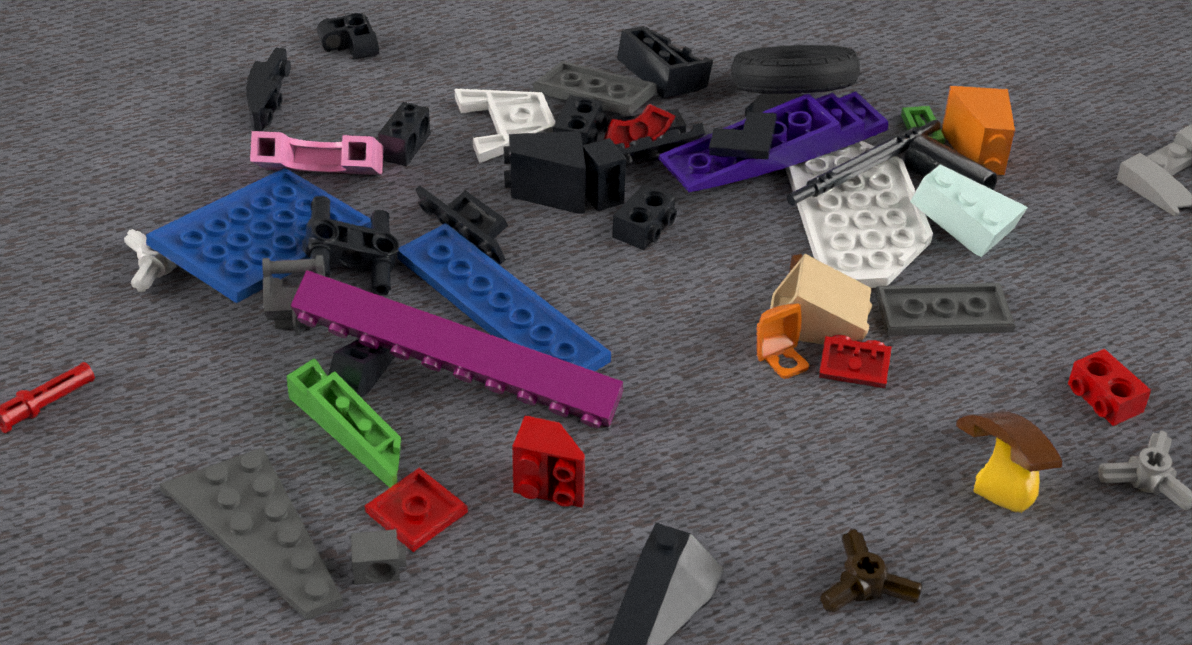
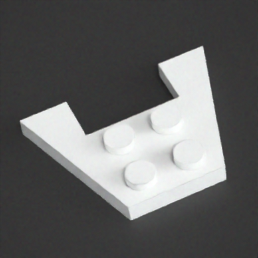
M455 89V99L460 113L489 110L498 133L496 135L473 138V148L479 163L503 155V146H509V134L553 132L555 120L541 92Z

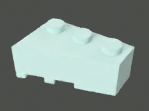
M939 165L923 178L910 201L960 243L980 257L1015 228L1028 208L942 165Z

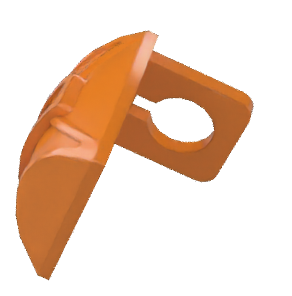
M786 304L771 308L761 314L757 324L758 360L760 362L765 360L783 379H788L809 369V363L793 349L797 347L801 331L802 315L800 304ZM783 354L786 358L794 359L797 362V366L794 368L780 366L778 363L780 358L778 356Z

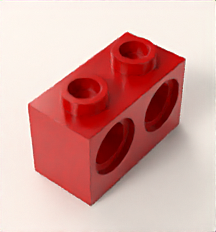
M1106 349L1075 361L1068 381V385L1074 394L1081 396L1093 407L1095 413L1100 417H1104L1112 426L1143 413L1151 393L1150 388Z

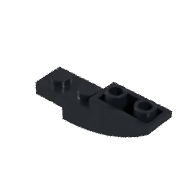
M275 47L267 62L255 61L250 70L246 85L249 117L254 131L263 132L266 126H270L275 110H279L282 106L283 97L282 93H279L283 78L288 77L291 71V62L287 60V53L284 48Z

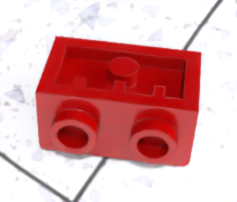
M845 335L825 336L819 378L885 388L892 347L885 346L883 342L877 340L859 342L853 341Z

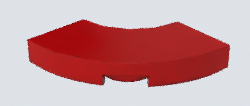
M649 104L643 113L633 120L621 121L612 119L603 140L610 138L615 145L624 143L625 148L630 147L629 143L647 136H650L652 141H655L657 137L663 135L669 129L675 115Z

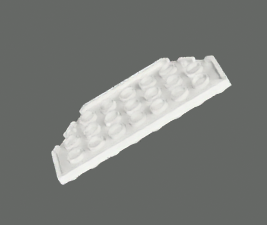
M860 141L826 155L786 167L792 191L794 192L806 186L809 180L875 146ZM894 156L817 197L811 196L797 203L809 244L816 260L871 288H876V286H888L931 244L933 232L926 215L910 202L916 191L903 159Z

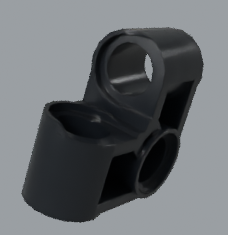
M352 13L347 16L324 19L317 26L318 36L326 52L337 49L341 51L342 49L349 48L350 55H353L352 60L379 55V45L375 31L372 30L368 17L363 13Z

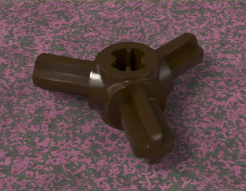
M851 529L848 533L842 535L841 539L848 559L844 564L845 571L841 573L840 581L820 596L823 608L827 612H837L852 600L861 602L875 598L880 599L882 594L911 603L918 602L922 591L921 583L888 573L889 566L885 565L880 556L868 551L861 532Z

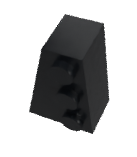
M645 26L622 30L617 59L641 80L657 84V93L663 98H670L707 88L713 60L708 57L701 60L691 55L692 50L687 47H683L681 50L671 45V39Z

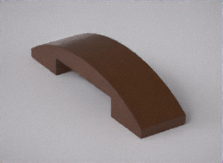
M1003 411L968 415L959 418L956 422V427L972 437L993 435L1010 445L1011 461L1029 472L1062 468V459L1047 436L1036 425L1018 414Z

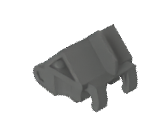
M316 255V259L271 261L270 258H263V304L267 320H274L275 329L294 328L295 333L299 334L300 327H310L297 320L298 317L290 306L299 287L285 288L283 286V279L273 278L272 274L305 273L308 270L325 276L323 255Z

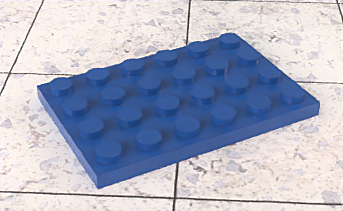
M283 168L146 234V245L227 298L238 303L263 289V258H270L271 261L310 259L302 250L301 245L306 236V224L311 219V201L314 197L325 196L330 199V219L367 228H371V220L287 168ZM292 273L272 274L273 278L283 279Z

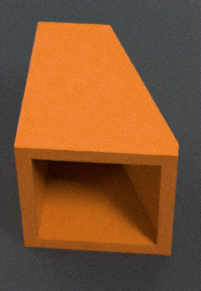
M950 86L941 129L944 137L957 152L990 169L997 175H1005L1015 133L1008 89Z

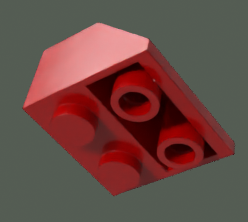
M525 415L512 445L513 493L520 494L527 499L539 498L556 502L564 507L572 505L582 508L585 490V454L560 422Z

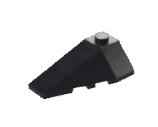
M655 523L641 552L605 645H665L680 628L683 629L690 622V618L702 606L705 607L712 600L724 573V568L691 533Z

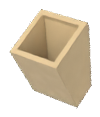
M804 254L774 291L770 309L786 304L801 305L802 322L799 341L824 345L825 336L832 337L833 335H845L853 341H862L867 335L870 326L867 323V319L872 308V303L870 302L871 287Z

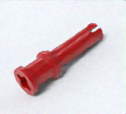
M82 362L80 365L31 391L20 390L16 392V397L0 405V429L4 433L10 432L15 424L27 418H36L41 408L89 382H93L95 375L91 367L86 362Z

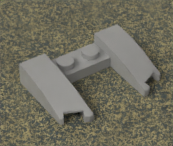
M1192 124L1178 131L1174 142L1146 157L1138 153L1122 162L1116 179L1174 217L1179 215L1178 208L1189 207L1192 209V194L1172 176L1192 164Z

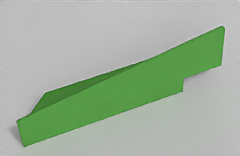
M314 358L286 376L289 398L389 488L397 483L401 437L335 371L327 376Z

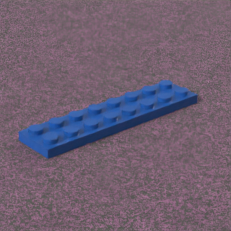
M446 223L399 248L397 252L398 260L490 335L592 371H596L611 362V351Z

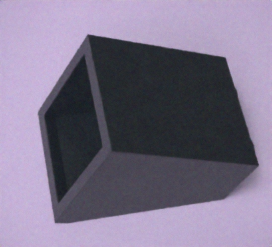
M581 132L509 134V146H503L504 164H509V170H504V187L510 188L511 198L577 214H585L586 167Z

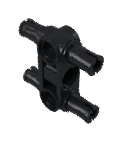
M325 196L314 197L311 201V219L306 224V236L301 245L304 253L310 259H316V255H323L325 277H330V263L371 272V292L374 294L387 295L389 290H391L390 272L395 266V255L399 250V242L390 233L389 213L384 210H375L370 217L371 228L330 219V199Z

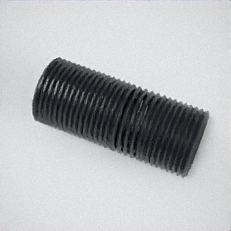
M926 134L916 137L906 151L904 158L905 166L923 177L927 176L939 165H942L992 190L996 186L997 174L983 167L972 159L970 160Z

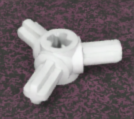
M134 229L128 231L124 242L137 252L138 265L140 267L131 280V285L137 288L138 292H145L146 289L150 288L156 277L159 278L170 273L177 266L174 262L146 245V236L140 231H135Z

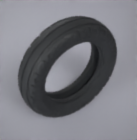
M785 45L750 49L738 53L734 57L731 66V76L738 89L763 94H805L839 90L854 85L860 74V60L856 51L848 47L834 45Z

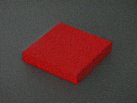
M421 468L416 469L364 505L365 512L386 530L396 529L397 539L412 552L468 513V506Z

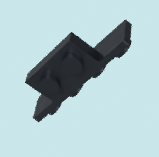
M422 186L415 189L420 198L418 204L426 214H435L442 225L446 223L490 258H494L501 264L506 260L500 245L494 240L508 226L505 218L466 190L447 206Z

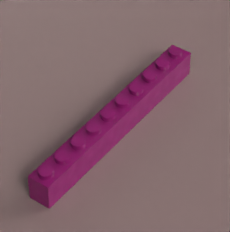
M306 270L290 305L298 317L297 320L307 326L316 327L317 324L328 327V331L338 337L347 338L350 335L359 338V342L366 347L378 349L381 346L390 349V353L393 356L402 360H409L410 357L422 361L421 364L430 370L440 372L441 368L454 372L453 376L461 381L472 383L474 379L485 383L484 387L492 392L504 394V391L516 394V398L525 404L535 406L536 402L549 406L548 410L556 415L568 417V414L580 417V421L583 424L599 429L601 425L610 427L624 391L623 381L308 270Z

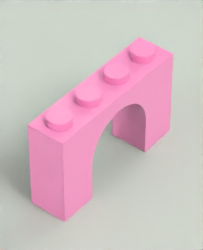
M252 131L250 162L265 170L287 168L290 171L382 175L384 146L374 137L343 135L342 142H314L293 139L282 132Z

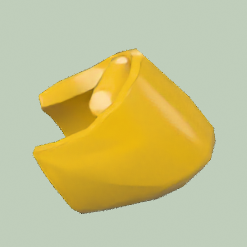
M996 437L992 456L975 477L974 493L996 505L1022 513L1038 497L1039 471L1029 472L1011 461V446Z

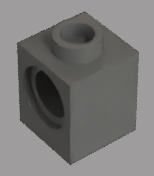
M396 529L351 533L352 568L355 585L400 581L399 567H407L405 544H398Z

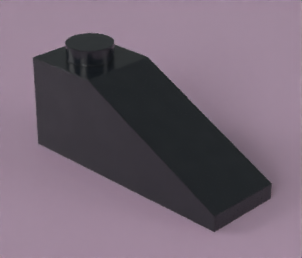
M357 339L334 352L328 375L335 371L360 397H363L370 392L395 356L390 353V349L381 346L378 349H372L364 346Z

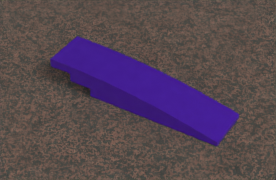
M856 91L841 98H838L831 92L817 99H814L807 93L762 112L777 114V123L769 160L709 155V145L713 133L659 155V160L688 192H694L777 171L837 151L887 131L888 120ZM745 120L723 129L743 130Z

